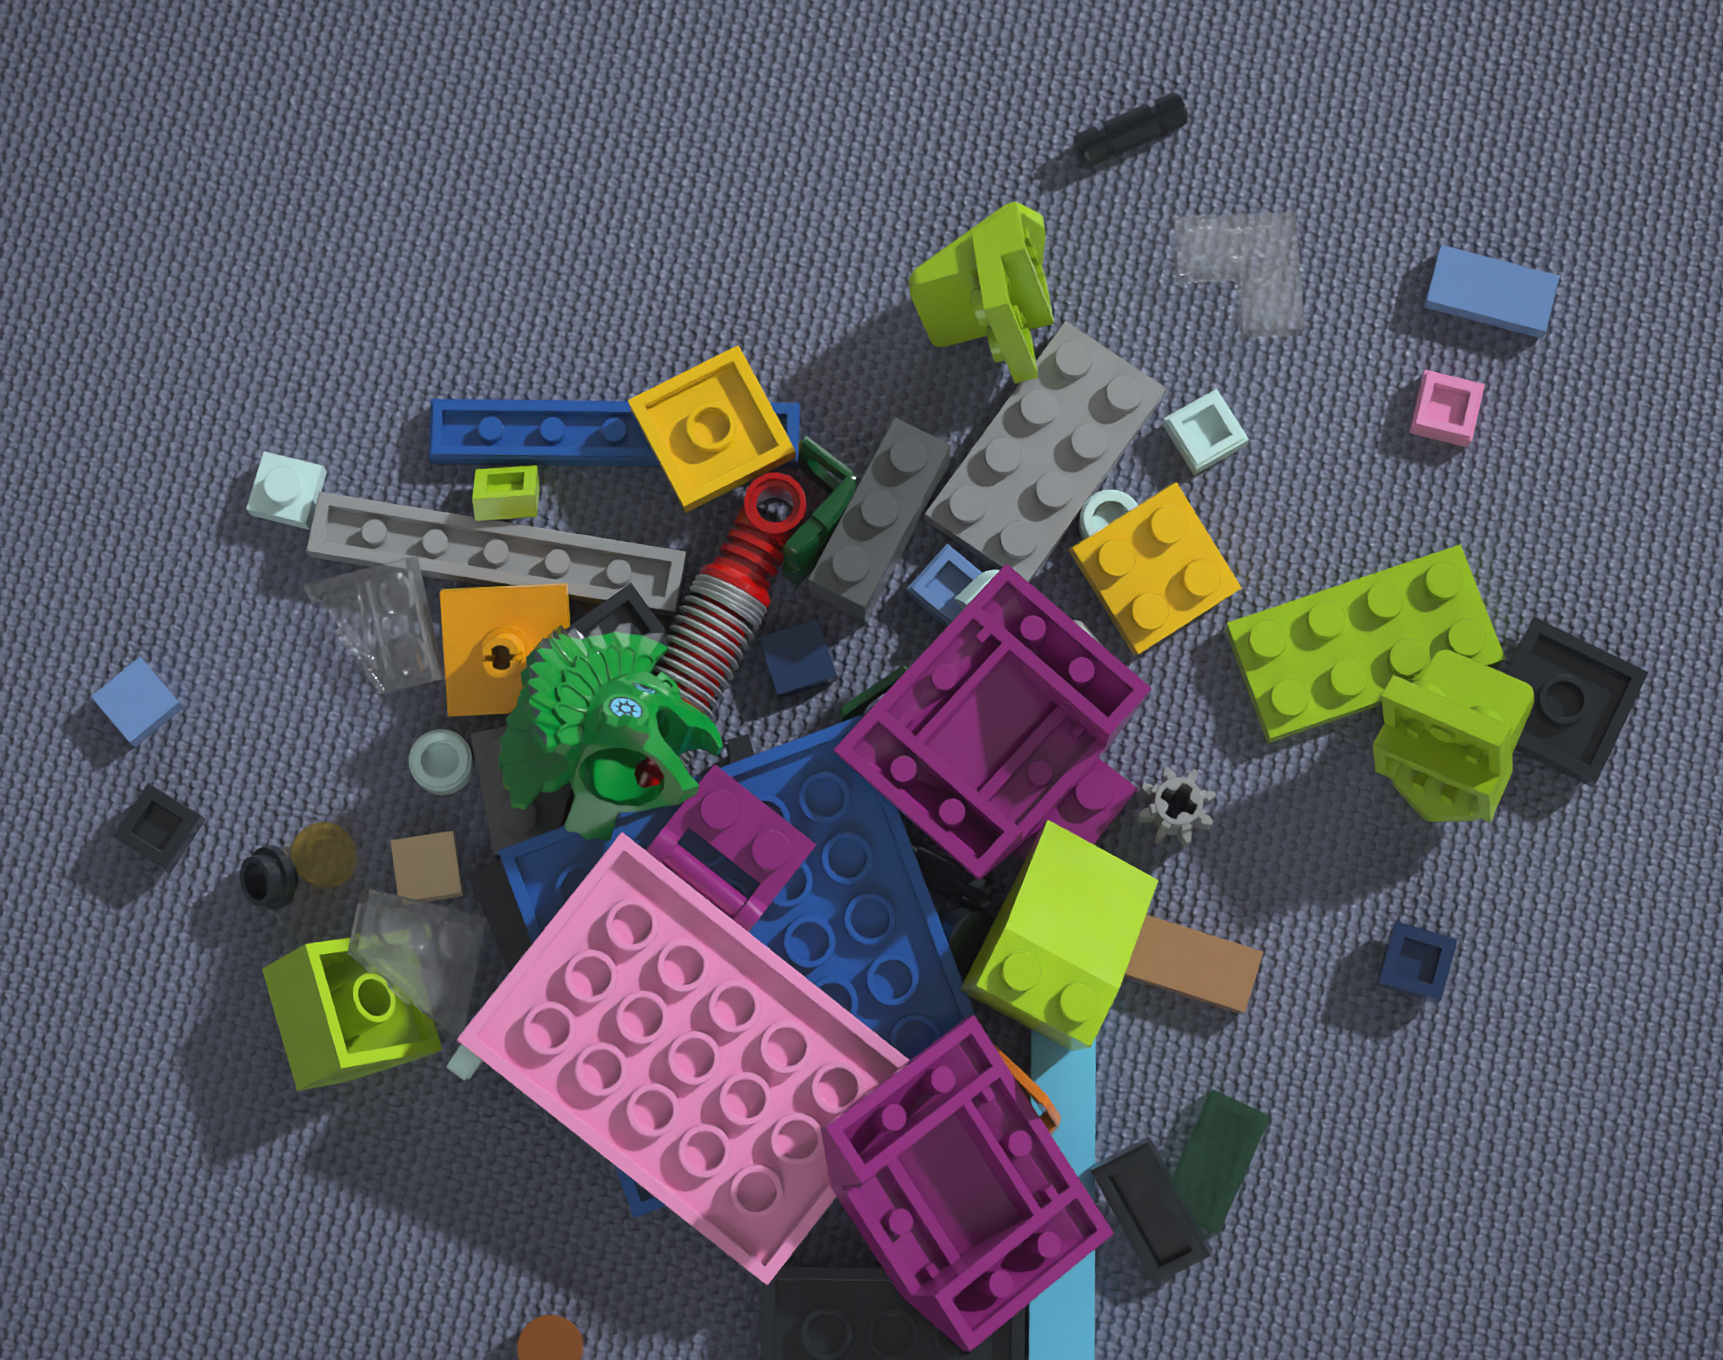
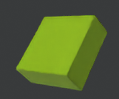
M537 465L476 469L472 497L475 521L537 517L540 490Z

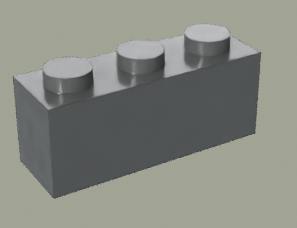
M894 418L809 578L811 599L866 625L949 467L950 444Z

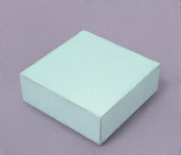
M1217 389L1167 416L1162 424L1194 475L1244 448L1249 441Z

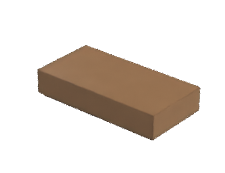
M1146 914L1124 977L1243 1015L1246 1012L1263 951Z

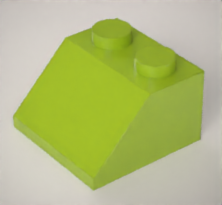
M407 929L305 944L262 968L297 1091L349 1082L433 1055L442 1050Z

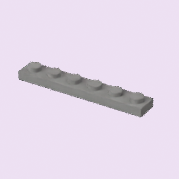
M319 492L306 550L312 558L488 587L568 583L569 600L597 605L602 604L632 583L653 614L670 617L677 616L687 563L685 551L496 520L475 521V517L325 492Z

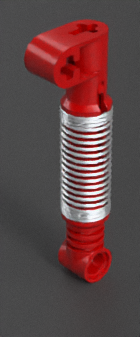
M778 472L764 474L756 478L747 488L744 503L733 522L737 529H730L726 536L731 543L724 542L719 549V552L724 557H715L712 564L701 567L698 575L695 576L696 580L692 582L693 586L689 587L693 596L684 597L685 602L690 606L683 605L679 607L680 612L685 616L678 615L674 617L675 622L680 626L672 625L669 627L670 632L675 636H665L670 646H668L664 656L658 660L659 666L655 665L652 671L654 676L663 672L674 680L681 691V699L696 707L704 715L706 714L710 720L713 718L711 711L719 708L716 701L724 698L721 691L729 688L726 681L734 678L731 671L739 668L736 661L744 659L742 652L749 649L747 642L754 639L752 632L759 629L758 625L762 624L761 620L765 618L764 614L768 613L767 609L771 604L768 590L771 584L766 579L773 580L776 577L778 570L773 565H782L784 561L783 554L781 553L783 552V547L806 521L805 493L800 484L786 474ZM778 497L787 501L793 510L787 519L782 522L773 523L766 521L758 513V507L761 503L769 498ZM690 751L683 753L679 757L686 769V764L690 763L689 759L693 758ZM649 757L639 763L634 772L637 785L643 788L658 785L664 778V774L656 761Z

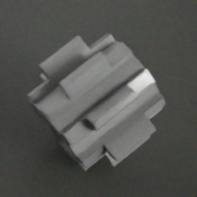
M1167 766L1164 767L1161 774V786L1156 783L1154 786L1146 783L1142 785L1139 793L1143 798L1147 799L1146 803L1150 805L1139 812L1137 821L1141 823L1147 822V825L1153 823L1158 829L1154 841L1156 844L1161 843L1166 835L1176 836L1177 841H1180L1183 847H1188L1191 843L1192 828L1209 831L1214 822L1206 815L1207 811L1203 810V807L1212 803L1216 794L1214 791H1206V789L1200 791L1195 784L1198 778L1197 770L1194 769L1190 772L1186 779L1176 778V774ZM1176 795H1179L1187 800L1184 808L1186 812H1182L1177 819H1173L1165 814L1168 808L1167 802H1171Z

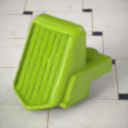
M1018 202L1007 203L915 268L908 280L910 297L934 346L947 347L987 336L995 363L1006 362L1015 384L1039 378L1031 330L1054 324L1047 279L1042 268L1046 232L1043 216L1040 213Z
M1441 650L1434 655L1420 680H1414L1411 683L1393 675L1382 693L1384 725L1372 744L1375 771L1389 777L1395 789L1425 821L1459 822L1474 821L1480 818L1490 823L1513 772L1512 753L1532 710L1534 691L1526 682L1453 651Z

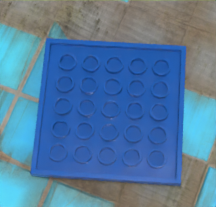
M863 715L721 767V770L816 844L762 916L750 929L749 933L909 1060L913 1059L965 1018L975 1015L968 995L960 991L963 981L898 809L834 753L836 746L861 721ZM707 773L693 779L699 784ZM684 802L678 805L638 812L618 813L612 837L609 841L599 838L585 840L579 833L567 832L565 827L562 826L498 850L532 944L622 832L646 851ZM690 828L687 829L677 842L746 898H749L759 886L756 880ZM614 1165L634 1218L666 1206Z

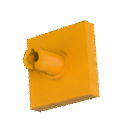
M568 583L442 589L440 591L448 717L508 714L513 711L517 706L518 696L522 689L521 672L526 668V657L543 638H546L560 625L564 629L570 627Z

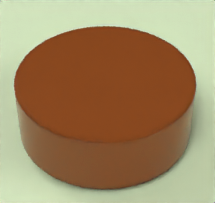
M558 1315L537 1317L524 1327L517 1343L518 1359L582 1360L584 1356L582 1334L574 1323Z

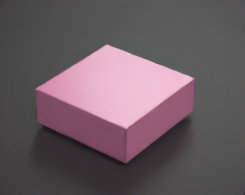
M1424 370L1408 433L1468 448L1472 442L1485 384Z

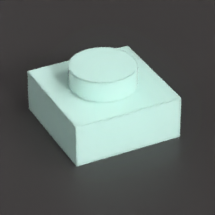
M264 451L246 508L247 511L254 517L310 530L318 494L322 491L327 474L324 466Z

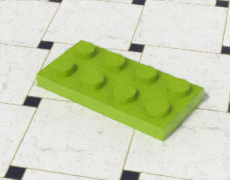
M1461 544L1227 622L1224 628L1267 744L1382 705L1381 695L1393 675L1411 683L1414 680H1420L1434 655L1441 650L1453 651L1490 668L1501 665L1506 659Z

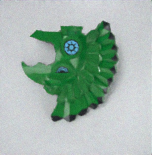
M632 623L619 624L612 633L605 627L597 626L585 638L577 629L573 628L567 633L563 626L560 625L546 638H543L526 657V668L521 672L522 689L518 696L517 706L506 718L507 730L498 740L501 750L498 757L499 770L503 771V788L510 792L512 808L525 810L541 791L544 793L553 792L569 782L573 788L575 799L564 825L566 831L579 833L585 840L599 838L609 841L612 837L618 813L638 812L678 805L697 794L700 786L687 772L679 757L687 751L696 749L708 751L716 757L723 748L722 739L710 718L693 705L681 699V691L674 680L663 672L657 676L652 674L655 664L668 650V643L664 633H650L642 636ZM649 757L656 761L664 774V778L658 785L643 788L637 785L634 772L637 765Z

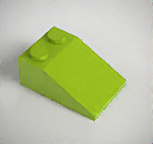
M1049 820L1044 821L960 991L1071 1051L1091 1048L1120 989L1158 880Z

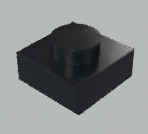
M148 783L113 837L171 873L206 819Z

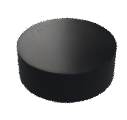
M961 907L952 911L941 923L958 971L965 974L969 973L995 921V918L990 914L972 907Z

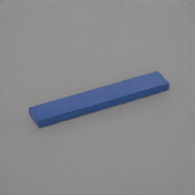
M431 399L428 459L431 464L661 467L632 414L628 401ZM770 403L796 451V458L776 468H799L800 403Z

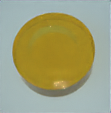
M318 822L304 828L296 836L291 849V860L296 866L297 873L307 883L319 888H331L345 882L355 870L358 859L357 847L351 836L342 827L330 822Z

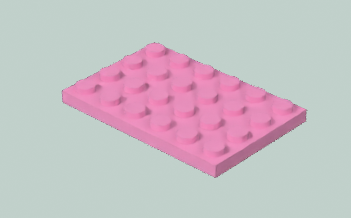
M623 832L457 1038L466 1048L766 1285L770 1283L837 1197L830 1186L821 1128L910 1061Z

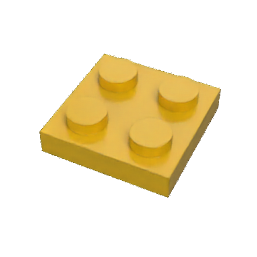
M739 345L628 400L632 414L685 513L796 458V451Z
M1177 482L1165 487L1068 549L1133 655H1139L1242 589Z

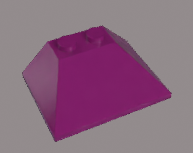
M1006 563L836 746L834 753L977 880H981L1027 839L1105 753L1150 694L1152 688Z
M975 1015L965 1018L821 1128L830 1186L900 1295L964 1351L973 1350L1114 1234Z

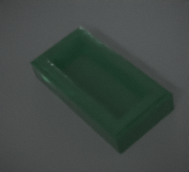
M1211 1089L1208 1093L1172 1177L1200 1228L1217 1236L1221 1231L1271 1116L1214 1089Z

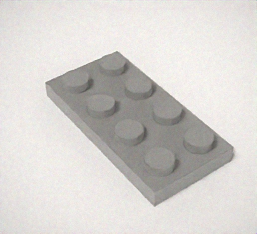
M1067 321L1064 322L1036 361L1039 378L1024 381L1018 385L924 515V521L996 570H1000L1007 563L1029 583H1031L1080 515L1085 502L1095 494L1157 408L1167 390L1166 387Z

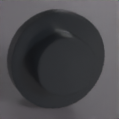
M270 845L258 848L251 857L243 861L240 869V883L244 895L251 904L275 910L286 907L291 903L298 884V873L295 864L279 847Z

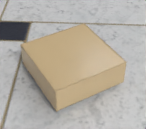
M454 831L390 840L398 902L401 906L464 896L457 838Z

